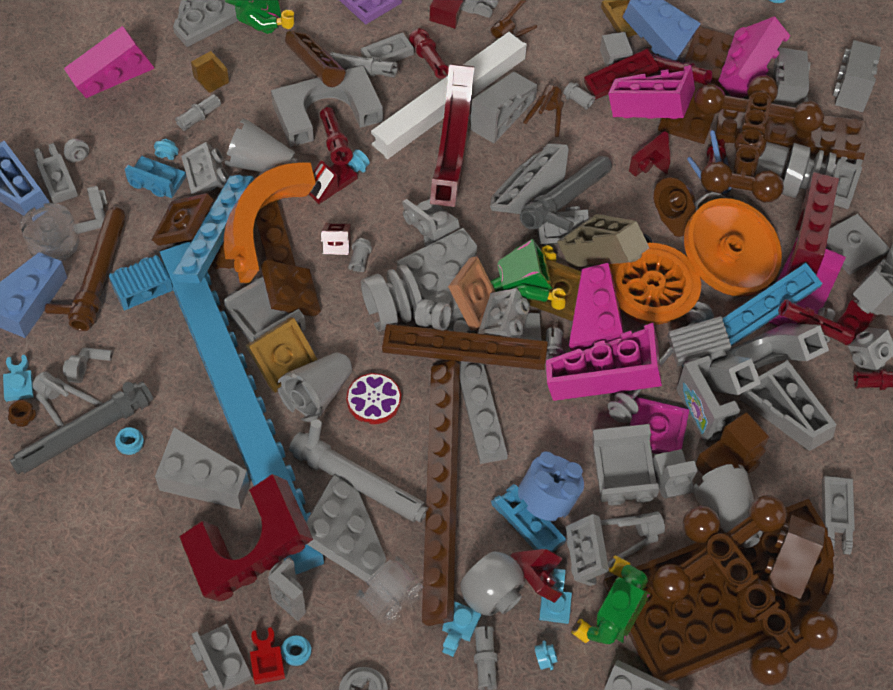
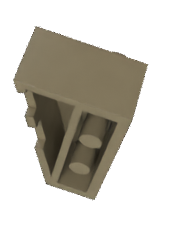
M600 214L594 215L557 241L568 264L572 267L606 263H630L640 259L642 253L649 249L637 221Z

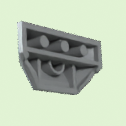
M547 144L543 147V151L534 154L520 165L491 196V210L521 214L523 207L540 195H546L564 182L568 146L563 144Z

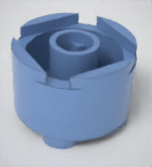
M542 452L539 457L534 459L518 488V496L520 500L524 499L527 503L526 509L540 519L556 521L558 517L565 518L583 492L584 480L581 475L583 470L575 462H569L550 452Z

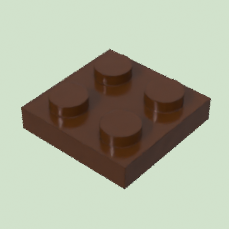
M206 193L171 201L151 240L156 245L161 246L194 239L204 218L209 213L213 199Z
M270 260L264 261L261 265V270L271 309L290 313L299 309L303 315L311 317L321 312L310 269Z

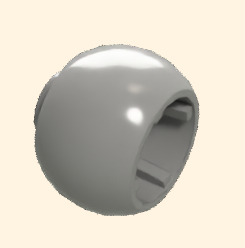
M493 551L479 560L461 580L460 587L463 598L470 608L482 615L492 616L498 611L506 614L521 600L522 595L519 592L525 584L523 571L516 560L503 552Z

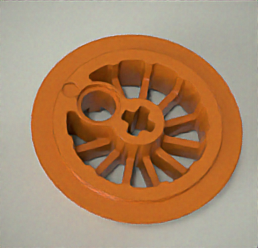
M648 243L649 249L643 252L642 257L637 261L609 264L614 280L619 309L626 316L637 322L659 325L680 318L694 307L701 293V278L691 266L688 257L679 250L664 244ZM647 267H654L655 271H648ZM635 269H641L643 276H641L637 271H635ZM660 269H661V270H664V271H666L667 273H666L665 275H663L662 273L659 272V270H660ZM672 277H674L677 280L673 282H667ZM681 289L682 292L680 293L672 290ZM636 291V294L639 295V296H635V295L631 294L630 292Z

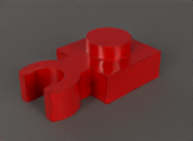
M272 627L268 628L269 636L266 640H259L256 630L251 633L253 645L258 649L250 652L255 685L285 679L280 646L272 647L275 642Z

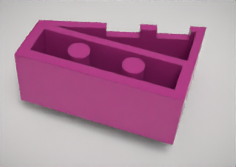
M775 16L746 28L742 27L735 32L719 78L720 84L732 97L742 98L748 96L747 87L751 80L757 76L767 74L769 71L767 68L768 63L772 58L776 59L779 55L778 47L782 41H788L790 34Z
M123 26L64 68L76 88L86 98L155 69L143 50Z
M692 65L684 66V71L669 73L668 69L662 70L661 75L646 78V74L615 79L608 93L613 117L648 119L684 118L695 91Z
M608 263L582 269L569 342L571 351L577 349L584 351L595 346L594 343L604 340L606 343L621 338L620 334L624 333L614 280Z

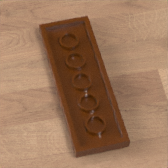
M699 26L683 63L691 62L699 68L711 70L712 80L708 85L714 84L724 92L725 88L720 84L719 78L734 36ZM694 81L695 91L684 118H662L658 131H665L674 136L705 144L715 114L705 115L696 108L694 97L699 88L705 85Z
M726 109L718 112L716 125L717 139H724L725 143L735 144L737 136L742 132L746 113ZM828 115L824 116V121L819 129L813 132H803L794 125L793 121L768 117L765 138L766 142L790 148L789 151H791L795 143L810 147V154H817L819 150H823L825 156H828L829 153H834L836 157L840 158L842 156L848 159L864 160L866 121Z

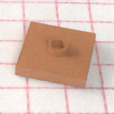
M476 256L468 259L448 286L471 331L480 328L490 293L495 292L479 258Z

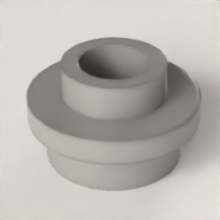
M71 139L65 144L64 155L71 163L81 161L89 155V147L83 140Z

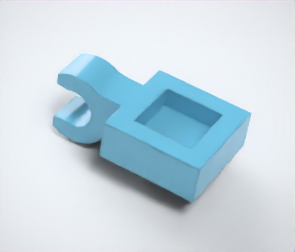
M554 568L552 576L557 580L555 586L562 595L555 603L541 596L539 620L569 624L572 593L563 592L566 570Z
M454 601L453 621L444 623L442 631L449 633L443 644L444 649L442 652L453 657L461 639L470 642L482 614Z

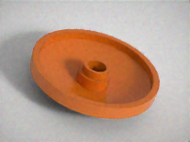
M714 199L703 204L688 220L684 233V246L688 260L700 278L715 290L731 296H750L762 291L778 275L782 261L779 238L766 217L754 207L735 199Z

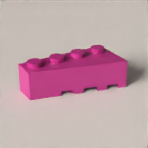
M654 323L645 325L644 330L635 333L631 331L620 334L621 338L606 343L604 340L594 343L595 346L584 351L577 349L546 360L547 385L553 401L662 386L658 341Z

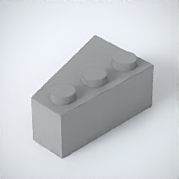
M853 40L851 48L845 49L842 62L846 64L845 66L841 65L837 79L841 80V83H836L832 95L837 97L835 105L859 112L864 111L876 81L874 75L877 73L881 47Z
M512 72L473 98L470 130L495 143L536 100L537 84L516 72Z

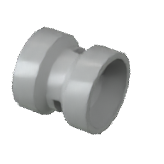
M422 299L416 307L415 322L417 325L424 327L432 325L433 328L443 331L450 323L451 307L446 303L434 304L431 300Z

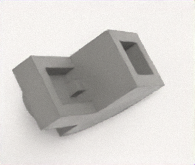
M682 449L654 456L653 466L656 482L659 484V491L665 499L693 493L694 486L692 480L698 472L695 461L686 462Z

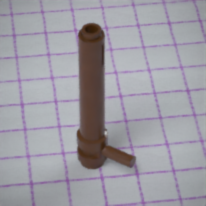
M112 207L106 212L80 290L75 294L72 304L47 303L45 305L46 314L68 315L69 325L75 330L88 331L90 326H93L95 323V313L99 311L101 305L100 296L126 220L125 212L122 209Z

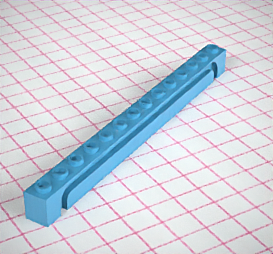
M190 242L160 251L162 264L171 279L173 291L253 485L255 486L271 474L287 480L305 521H307L311 512L305 513L302 505H305L306 502L300 488L295 490L292 483L296 480L290 464L287 466L284 464L282 458L286 456L280 441L275 443L272 436L276 434L271 419L266 420L263 415L266 412L264 402L261 396L256 398L254 390H257L255 381L251 374L246 375L244 369L247 368L243 353L237 354L235 349L238 347L236 337L233 331L228 333L226 327L229 326L225 311L219 312L217 306L220 305V301L216 291H210L209 285H212L208 272H206L201 283L176 282L173 273L190 246ZM307 544L301 552L288 556L294 561L296 575L324 564L323 554Z

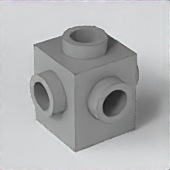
M867 328L865 331L860 332L856 339L848 345L854 363L860 368L878 370L893 356V340L887 329Z

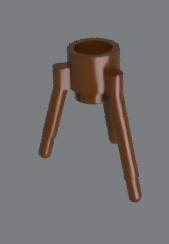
M520 0L516 5L513 4L503 17L491 27L492 36L501 38L510 32L517 38L537 28L535 24L513 33L515 25L511 17L527 0Z
M555 85L546 86L542 96L538 97L537 102L527 114L523 123L527 124L539 107V114H542L544 110L552 111L556 109L555 137H559L561 112L564 105L561 101L563 95L561 89Z

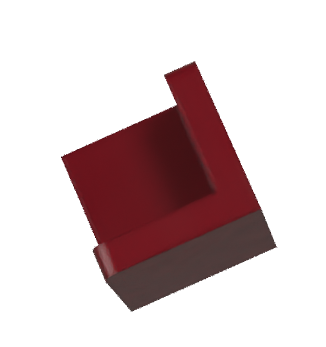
M433 0L430 5L429 21L455 29L457 27V14L464 0Z

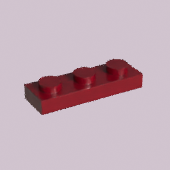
M645 49L585 76L584 83L591 95L595 96V100L608 95L615 79L646 74V77L658 72L659 66L649 50Z

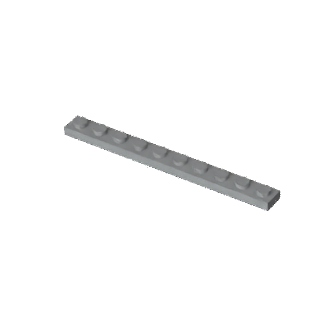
M423 236L425 247L434 243L428 236ZM461 312L451 317L450 323L446 328V331L475 334V330H470ZM456 361L460 364L459 383L480 464L507 459L508 455L484 364Z

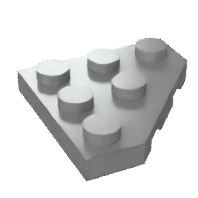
M181 0L179 15L174 22L173 29L176 36L188 47L239 20L236 18L235 6L226 3L225 0Z
M462 228L398 260L397 267L406 265L418 284L422 299L431 300L434 304L440 302L449 304L452 317L461 311L448 286L468 259L476 257L477 245L465 229Z
M333 475L306 521L314 539L307 545L372 585L377 580L386 561L385 554L359 491Z

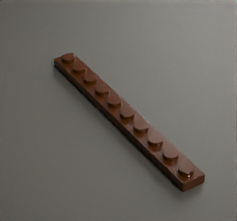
M455 360L431 366L426 507H428V510H426L422 600V623L427 626L452 622L454 615L460 364Z

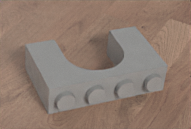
M364 66L345 70L346 74L342 83L336 87H327L319 78L271 90L272 105L290 147L314 141L313 127L306 110L312 103L320 99L335 98L348 104L360 128L383 122V107Z
M784 323L730 349L726 353L727 356L713 360L705 380L711 391L739 395L761 384L756 371L759 367L782 360L809 361L829 351L821 326Z

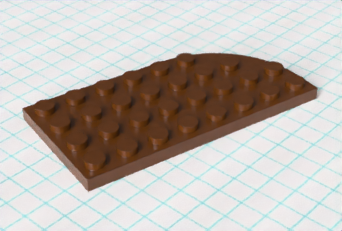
M809 498L786 507L787 519L785 523H788L791 515L825 528L822 550L801 599L773 588L776 594V603L779 602L780 604L778 609L788 614L792 631L799 629L801 620L806 614L819 611L829 595L835 575L833 574V557L835 555L831 538ZM779 530L773 533L762 532L759 542L752 547L744 548L743 546H738L750 563L753 575L758 574L759 577L757 579L767 582L768 574H765L764 570L770 556L776 558L779 548L774 547ZM715 541L712 543L711 548L715 555L724 556L727 554L728 547L724 542ZM697 542L635 567L647 576L648 581L644 590L651 594L628 635L648 674L667 684L775 640V637L767 636L762 631L760 621L756 622L754 620L756 617L749 616L741 610L737 602V593L733 592L736 588L730 586L723 579L714 565L690 581L689 592L680 601L666 602L655 594L652 587V579L654 573L660 567L666 564L682 565L703 550L707 543ZM734 565L730 569V575L736 581H743L746 577V571L742 566ZM616 575L608 577L603 581L608 594L618 578ZM759 590L749 592L748 598L750 603L754 606H762L764 603L763 593ZM770 615L767 625L772 631L779 632L783 627V621L778 615Z

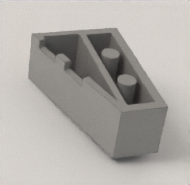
M779 47V55L775 59L773 79L778 85V95L772 104L796 108L798 104L808 101L810 70L807 51Z
M885 259L861 281L853 293L859 300L857 305L864 312L893 316V267Z
M788 360L759 376L760 385L740 394L741 401L809 451L827 442L834 436L837 424Z
M175 427L173 428L155 475L159 490L241 510L250 485L247 471Z

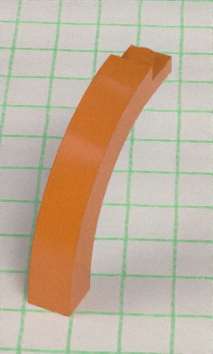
M290 163L264 172L248 185L234 205L225 227L224 253L225 259L235 260L234 269L238 272L240 283H250L259 271L253 239L254 221L257 212L276 200L307 196L316 184L311 163Z

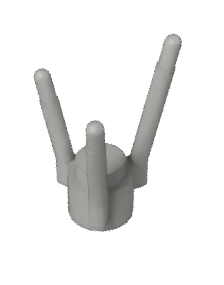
M49 372L40 373L32 384L33 389L38 392L36 399L43 404L59 428L64 426V424L48 402V399L53 400L60 394L67 397L69 395L68 392L96 406L103 404L64 383L61 379L53 377Z
M658 511L638 516L600 520L601 525L617 524L619 527L635 525L638 534L646 537L641 542L619 554L618 557L622 559L629 557L650 543L657 542V535L665 532L664 520ZM615 559L608 562L609 567L614 565Z

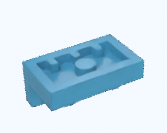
M143 156L140 157L134 167L127 165L125 168L127 181L131 186L137 189L143 187L151 190L158 197L167 196L173 198L187 177L186 172Z

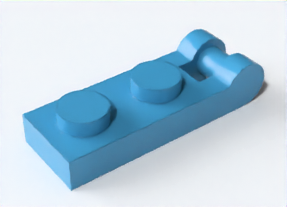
M511 485L506 489L507 493L503 496L498 495L491 500L492 506L505 517L534 550L547 549L554 552L565 544L566 538L550 521L540 519L526 509L528 505L524 499L520 500L518 496L519 487L517 485ZM512 502H515L518 505L512 509L510 504Z

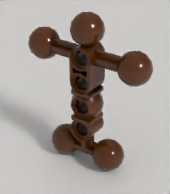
M767 75L757 76L751 80L747 87L749 100L725 96L723 90L714 84L699 88L694 97L696 108L701 113L714 115L722 109L746 113L742 132L739 133L735 140L736 158L734 173L725 163L720 161L711 162L704 167L700 174L702 186L709 192L722 193L729 187L752 191L757 200L764 203L779 199L784 190L783 179L777 173L771 170L762 171L755 176L759 157L762 156L767 147L765 131L768 117L793 121L799 130L813 132L819 129L824 121L822 107L813 101L800 103L796 108L772 104L778 95V85L773 78Z
M763 495L756 498L749 508V517L725 534H718L721 528L720 518L712 508L704 505L690 508L683 518V530L692 541L707 544L703 550L682 565L666 564L654 573L652 587L655 594L661 600L666 602L682 600L689 592L690 581L714 565L723 579L730 586L736 588L733 592L737 593V602L741 610L749 616L756 617L754 620L756 622L760 621L762 631L767 636L775 637L781 645L778 649L775 647L760 648L752 655L750 660V671L753 677L759 683L766 686H775L782 683L788 675L789 663L810 648L825 650L836 642L838 626L829 614L822 611H813L806 614L799 625V633L795 635L790 628L791 623L788 614L778 609L780 604L779 602L776 603V594L772 586L764 580L757 579L759 577L758 574L753 575L750 563L738 548V546L759 531L773 533L783 527L787 519V509L780 499L771 495ZM715 541L724 542L728 547L727 554L724 556L715 555L711 548L712 543ZM739 565L745 569L746 577L743 581H736L731 577L730 569L732 566ZM759 590L763 593L764 603L762 606H754L750 603L748 598L750 591ZM770 615H778L782 619L783 627L779 632L772 631L768 627L767 620Z

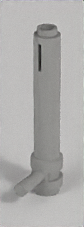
M314 419L311 421L309 433L299 432L293 438L289 451L293 453L296 459L307 461L308 466L315 470L321 469L332 476L339 477L359 492L413 523L415 521L421 523L425 518L426 510H428L425 502L335 452L329 444L320 441L322 427L320 420Z

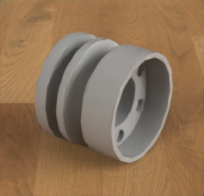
M794 143L783 175L784 190L782 195L796 198L801 188L805 189L806 194L813 172L834 177L836 172V154L829 153L826 163H823V150H819L815 159L812 160L810 159V147Z
M406 265L398 266L396 272L393 269L388 270L387 283L380 274H375L361 280L362 295L369 315L376 312L379 314L380 321L374 323L377 331H385L386 324L397 325V313L405 323L411 321V316L415 319L416 307L422 300L418 284Z

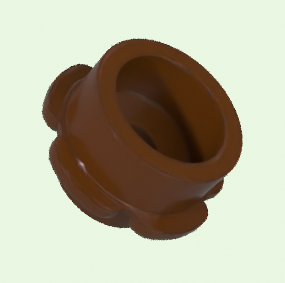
M19 400L12 403L9 407L8 420L11 424H16L18 427L27 426L36 417L33 405L27 401Z

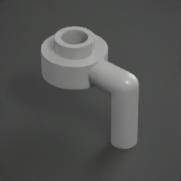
M97 186L87 188L89 201L96 219L76 224L78 234L99 229L102 226L105 217L103 205L107 204L104 190H98Z
M85 347L81 349L78 355H71L69 360L64 362L63 375L67 377L68 382L82 383L89 358L111 361V356H113L114 352L113 350Z

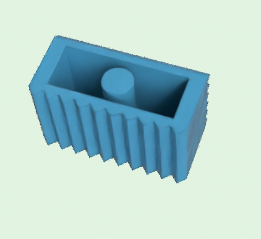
M157 255L153 258H144L139 263H135L134 266L130 265L129 268H119L114 274L110 273L109 275L112 288L124 311L173 291L171 279Z

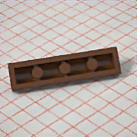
M287 31L285 37L286 45L327 87H336L342 83L346 71L309 34Z

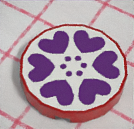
M370 373L362 375L352 382L347 391L346 401L349 412L357 420L368 422L369 424H380L387 422L396 415L401 404V393L398 385L392 378L383 374Z

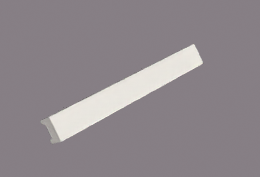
M508 32L463 64L475 66L472 97L523 61L526 55L527 44ZM448 76L371 130V134L376 139L372 146L380 151L386 159L392 157L444 118Z

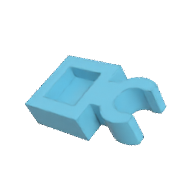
M22 355V362L19 365H13L11 357L6 359V365L11 372L3 374L4 399L6 402L34 397L32 387L33 374L31 370L25 371L29 365L25 355Z

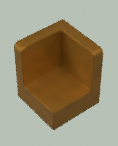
M212 51L191 61L194 78L208 93L229 83L226 66Z

